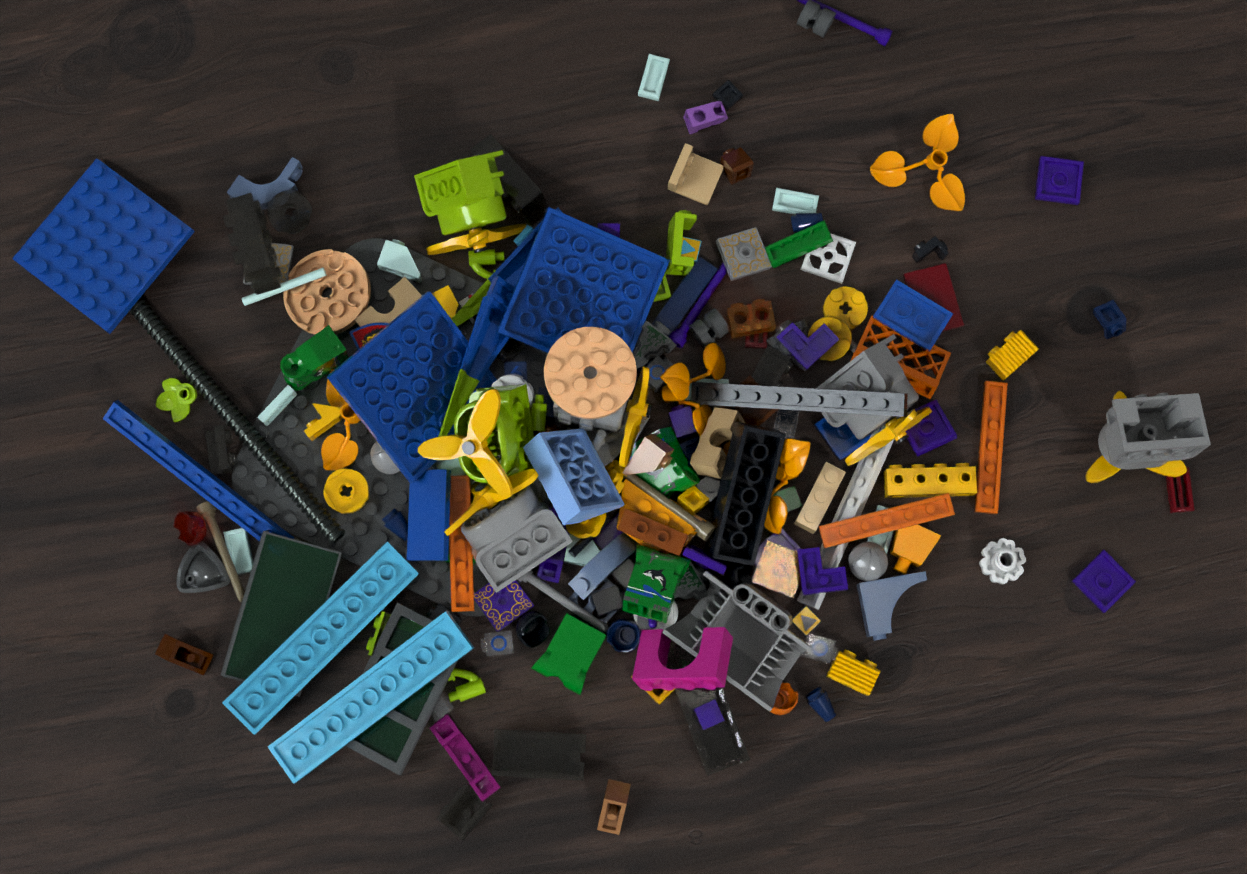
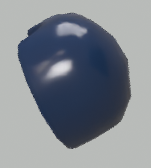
M622 618L614 621L607 629L606 640L615 651L628 653L638 647L641 629L633 620Z

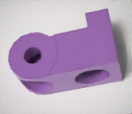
M716 101L686 109L683 118L689 134L698 132V130L726 121L728 116L722 101Z

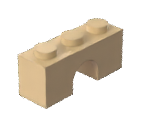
M403 277L388 290L390 296L395 301L392 311L381 314L370 306L355 319V322L359 327L370 323H391L422 295L406 277Z
M714 407L712 414L708 418L706 428L699 438L698 446L691 456L690 464L698 475L722 478L727 456L723 449L719 448V445L724 441L731 440L735 421L745 423L738 410Z
M825 462L794 525L812 534L816 532L846 473L845 471Z

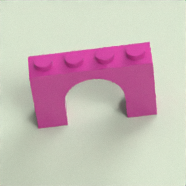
M725 627L704 628L697 657L688 666L676 670L667 668L671 639L662 633L663 630L641 631L632 676L633 681L640 689L645 691L653 689L670 691L674 688L686 690L705 688L713 690L717 687H725L733 642L732 635Z

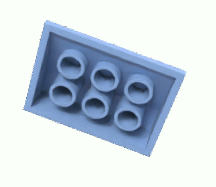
M584 429L541 432L523 447L563 525L580 523L625 505Z

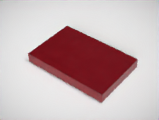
M946 263L903 274L905 285L953 313L942 332L964 326Z

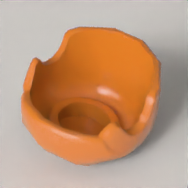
M790 683L781 684L774 707L770 713L781 716L790 713L798 703V691H794Z

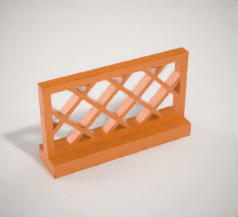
M871 315L851 360L868 349V347L863 345L864 342L872 341L875 345L879 343L877 339L888 338L893 334L901 337L903 342L895 344L892 341L887 346L888 349L892 350L894 356L900 354L898 348L906 347L909 355L904 356L898 363L915 391L931 399L939 385L951 352L934 345L930 352L921 347L923 352L914 353L911 345L915 344L914 342L875 320ZM872 324L880 327L883 333L874 334L871 328ZM937 354L944 357L943 361L935 363L931 355ZM925 356L929 365L921 366L917 358ZM912 360L916 368L906 366L904 361ZM932 369L936 376L935 379L925 375L924 371Z

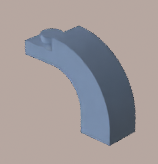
M292 157L276 180L263 185L252 183L238 175L227 191V194L232 200L248 208L270 209L287 202L298 191L293 182L301 177L303 167L300 161Z
M624 532L621 533L592 558L568 584L583 600L586 599L610 574L636 553L637 544L639 543Z

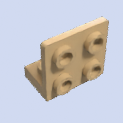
M685 143L668 182V190L708 205L724 166L692 153L693 146Z

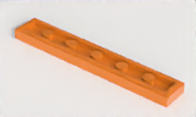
M984 382L977 493L975 498V512L998 514L1008 385L1005 382Z
M467 475L451 476L449 526L462 516L471 505L470 477ZM462 524L449 535L451 612L474 611L472 547L461 532Z
M946 493L821 525L818 528L823 546L828 548L953 516L955 512L950 494Z

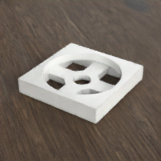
M831 234L833 242L824 248H818L807 253L801 270L842 284L856 242ZM838 242L845 248L847 257L837 253L836 246ZM826 252H831L833 254V257L831 259H826L824 257V254ZM810 254L820 257L822 262L819 269L812 266L809 258ZM835 262L844 265L839 272L834 274L828 273L830 264Z

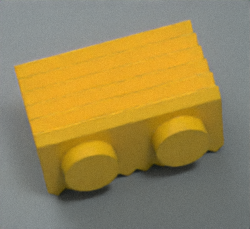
M1022 330L1018 333L1012 331L1003 339L1006 343L1001 348L997 345L988 353L990 358L986 361V364L1003 381L1039 350Z
M848 650L838 651L826 677L869 696L881 672L876 669L877 664L866 659L864 662L855 659L856 654Z

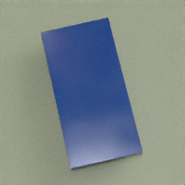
M426 470L413 483H410L407 561H448L449 536H446L444 531L449 527L451 470Z

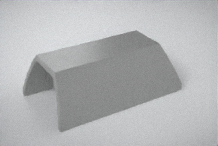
M705 571L703 575L709 579L710 587L707 590L708 596L700 599L690 614L666 628L662 633L694 657H697L703 629L725 627L733 637L726 680L770 712L774 707L782 681L803 652L809 651L812 653L814 648L788 630L793 620L789 611L753 585L741 583L732 589L714 575ZM740 588L748 590L749 598L747 600L739 597L738 591ZM759 601L767 604L768 610L766 613L758 611L757 604ZM777 615H783L786 618V626L781 627L777 625L775 621Z

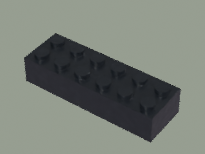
M735 421L711 521L716 527L712 535L707 539L704 550L710 557L755 565L786 434L775 429Z

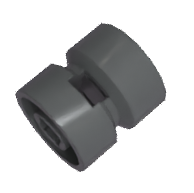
M808 0L798 18L797 25L807 30L812 28L813 33L824 38L836 13L826 7L821 9L820 4Z
M715 308L707 312L703 320L697 319L689 325L692 335L703 349L708 344L715 343L716 337L722 338L730 332L725 319Z

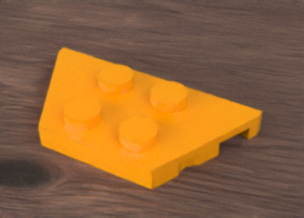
M627 479L624 480L623 483L625 485L622 489L621 498L625 505L619 509L617 528L625 509H629L688 535L695 532L696 529L632 482ZM627 534L640 545L657 551L662 550V548Z

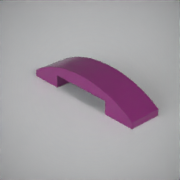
M448 714L430 727L432 733L448 752L482 802L501 788Z

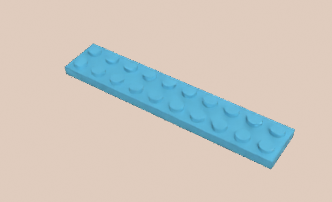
M386 542L222 703L255 735L419 573Z
M445 611L268 746L269 750L292 783H297L474 649V646L451 614Z

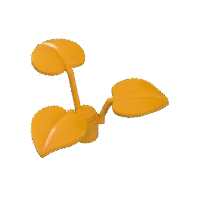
M954 115L939 116L925 127L923 141L927 146L933 147V152L926 159L904 167V158L895 151H887L878 156L870 167V172L875 180L887 187H897L906 181L905 171L926 164L929 169L938 170L937 180L939 182H935L930 188V198L934 205L944 210L962 211L965 204V193L961 181L953 174H947L941 178L942 171H944L942 166L948 160L947 152L952 151L958 144L959 136Z
M717 343L708 344L703 351V361L708 369L706 373L689 380L687 367L683 363H675L660 376L667 384L662 388V397L666 403L678 401L679 405L685 404L696 408L692 413V417L699 436L703 434L712 410L708 405L700 407L698 403L686 401L685 399L689 395V386L692 382L712 375L714 380H719L723 377L726 362L724 354Z
M327 379V401L331 406L341 407L340 414L346 420L344 422L346 437L340 433L331 434L324 440L321 448L323 468L328 471H335L351 465L358 456V444L349 439L351 437L350 424H356L360 419L329 379Z
M787 438L784 441L780 464L776 474V479L780 480L781 483L772 490L764 527L772 533L781 534V529L787 519L786 503L781 497L773 495L781 487L787 485L788 480L797 478L802 472L809 455L811 444L809 441ZM727 442L723 446V451L726 454V456L728 454L730 442Z

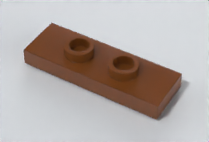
M625 509L617 528L619 531L678 556L681 555L689 536L684 532L629 509Z

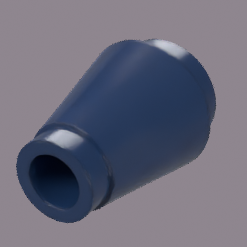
M796 213V215L791 216L793 233L823 221L822 213Z
M394 508L382 521L387 529L405 542L408 539V522L402 512H398Z
M818 687L806 695L807 703L825 722L830 721L836 716L826 690Z

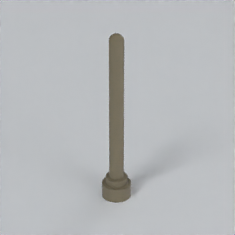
M637 475L623 476L696 529L695 532L698 533L697 536L704 541L712 535L716 526L709 521L698 520Z
M208 501L203 502L196 507L199 516H202L207 521L236 596L242 602L245 591L215 519L216 507Z

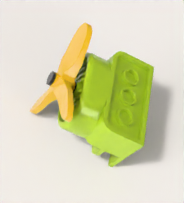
M503 150L459 159L414 175L422 208L429 217L437 215L442 234L451 235L469 230V234L451 238L427 247L428 255L471 247L476 250L474 253L487 250V248H484L486 243L519 234L527 226L526 224H516L496 229L482 230L481 228L482 226L506 219V212L501 197L504 193L500 177L504 176V172H498L495 157L504 155Z
M527 385L477 388L476 392L470 395L469 403L464 405L455 417V435L435 437L423 442L418 447V453L424 458L433 460H452L458 458L461 468L471 479L480 483H489L501 496L505 498L511 497L513 489L508 476L527 469H534L523 449L534 438Z

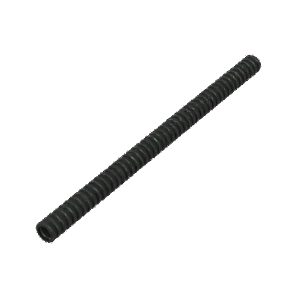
M141 296L130 309V314L134 315V318L138 320L140 325H143V329L147 330V333L151 335L153 340H156V344L160 345V348L164 350L166 355H169V359L173 360V363L177 365L179 370H182V374L186 375L188 380H191L190 383L195 385V389L200 390V395H204L203 398L208 400V404L210 406L213 405V410H217L219 416L222 415L221 419L223 421L226 420V425L230 426L232 431H235L234 434L239 436V440L244 441L243 444L248 446L249 451H253L252 455L257 456L256 459L261 461L263 467L266 466L265 470L270 472L271 477H275L274 480L279 482L280 487H284L283 491L288 492V496L292 497V501L294 503L297 502V507L302 508V513H306V517L311 518L310 522L312 524L315 523V528H319L321 534L324 533V538L329 539L328 543L334 544L338 542L345 534V530L340 529L341 525L336 524V520L331 518L332 515L330 513L327 514V509L322 508L323 505L318 503L317 498H313L314 494L312 492L309 493V489L304 487L305 484L303 482L300 483L301 479L295 477L296 474L291 472L292 469L290 467H286L287 463L285 461L282 462V457H278L276 451L273 452L274 448L269 446V442L264 441L265 438L260 436L261 433L259 431H255L256 427L251 426L252 423L247 421L245 415L242 416L243 412L241 410L238 411V407L234 405V402L229 400L230 397L225 395V392L221 390L219 385H216V381L212 380L210 375H207L208 372L203 370V366L199 365L197 360H194L195 357L190 355V351L186 350L184 345H181L182 342L177 340V336L173 335L171 330H168L169 327L164 325V321L160 320V317L156 315L154 310H151V306L147 305V302Z

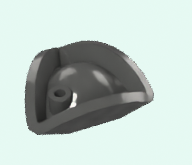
M196 542L189 548L180 563L177 573V588L182 593L210 591L227 586L230 583V578L223 563L203 542Z

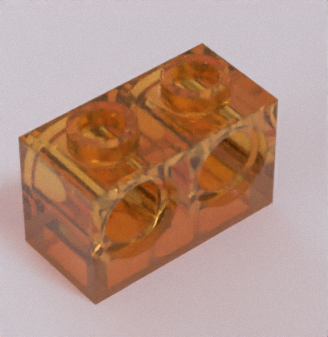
M757 299L752 301V304L735 303L730 305L731 308H727L726 314L731 338L775 331L776 323L771 301ZM758 311H764L767 314V318L759 320L755 314ZM742 315L746 321L743 324H738L734 321V317Z

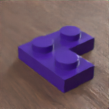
M793 322L776 337L806 370L839 341V338L825 323L809 338Z
M820 547L797 550L803 596L848 590L845 566L822 569Z

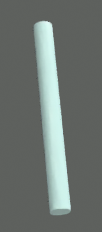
M323 267L245 296L242 298V302L247 306L327 276L326 271Z

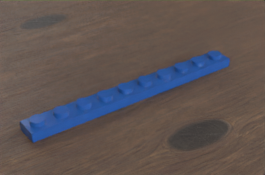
M119 400L113 402L103 420L258 541H260L263 531L294 539L283 528ZM269 542L268 548L279 557L288 548Z

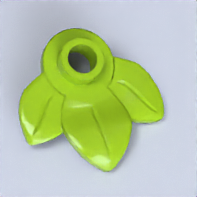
M175 378L166 379L162 382L165 392L161 393L157 398L156 407L160 410L171 411L173 422H179L188 416L190 404L197 398V391L192 384L181 383ZM184 390L187 391V396L185 398L183 397Z

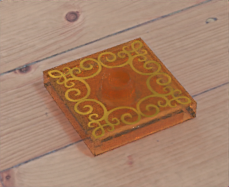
M767 540L751 583L794 598L801 580L797 551Z

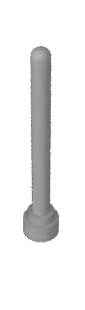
M532 570L517 579L525 583L528 581L602 633L607 632L608 625L532 574Z

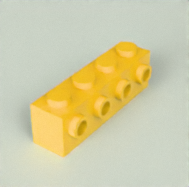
M943 463L934 464V468H925L924 464L911 465V468H903V465H890L889 469L883 472L885 498L935 497L949 493L950 496H974L977 493L976 466L969 467V463H957L956 467H947V464Z

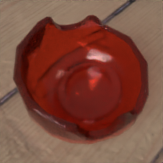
M184 511L179 512L175 516L173 527L180 531L178 539L187 545H198L205 538L207 526L201 514Z

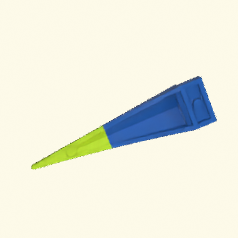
M559 207L555 209V210H557V211L563 213V212L559 209ZM541 222L538 223L452 318L456 326L478 314L482 299L486 296L494 277L499 276L513 287L516 286Z
M499 276L493 278L486 296L482 299L439 436L449 433L458 411L466 404L470 395L510 338L498 333L497 330L515 287Z

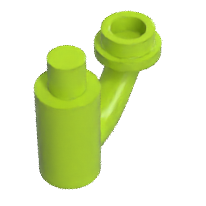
M487 249L474 253L476 250L469 251V265L475 273L485 279H488L493 273L485 270L482 265L496 264V261L504 260V252H495V249Z
M535 395V403H531L530 412L533 431H545L547 404H544V395Z
M453 669L448 681H455V677H461L469 682L455 687L456 691L448 693L451 702L458 699L462 702L486 693L483 681L478 675L468 670Z

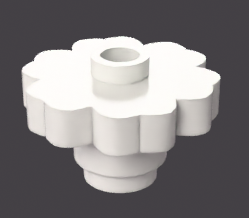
M1001 538L997 543L989 542L982 549L981 554L984 558L979 561V565L984 575H990L991 582L1005 584L1008 580H1017L1023 574L1024 569L1021 565L1026 562V557L1022 548H1015L1013 540ZM1000 558L1005 560V565L1001 563Z

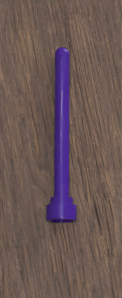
M797 0V1L800 2V3H802V4H804V5H806V3H807L808 0ZM812 0L820 4L821 9L826 7L835 12V19L874 36L878 44L887 45L892 35V30L886 27L884 29H877L817 0Z
M724 262L681 327L672 331L669 335V338L677 345L676 347L683 348L687 341L686 333L689 330V325L696 320L727 273Z

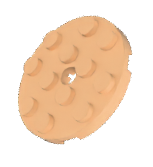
M332 249L316 251L305 256L293 267L288 275V280L323 267L327 276L284 291L285 309L292 321L310 334L316 335L328 325L335 334H339L356 324L355 319L367 309L371 294L370 280L364 267L350 254L333 251ZM332 288L330 298L322 297L324 289Z
M581 327L561 336L549 350L544 365L545 385L551 399L570 415L582 419L604 418L618 411L631 396L637 377L635 358L629 346L615 333L599 327ZM589 366L597 371L596 377L592 379L584 376V370Z

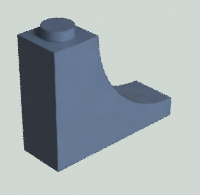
M926 571L857 584L867 638L873 637V641L887 639L886 634L892 633L891 618L896 602L908 588L927 580Z

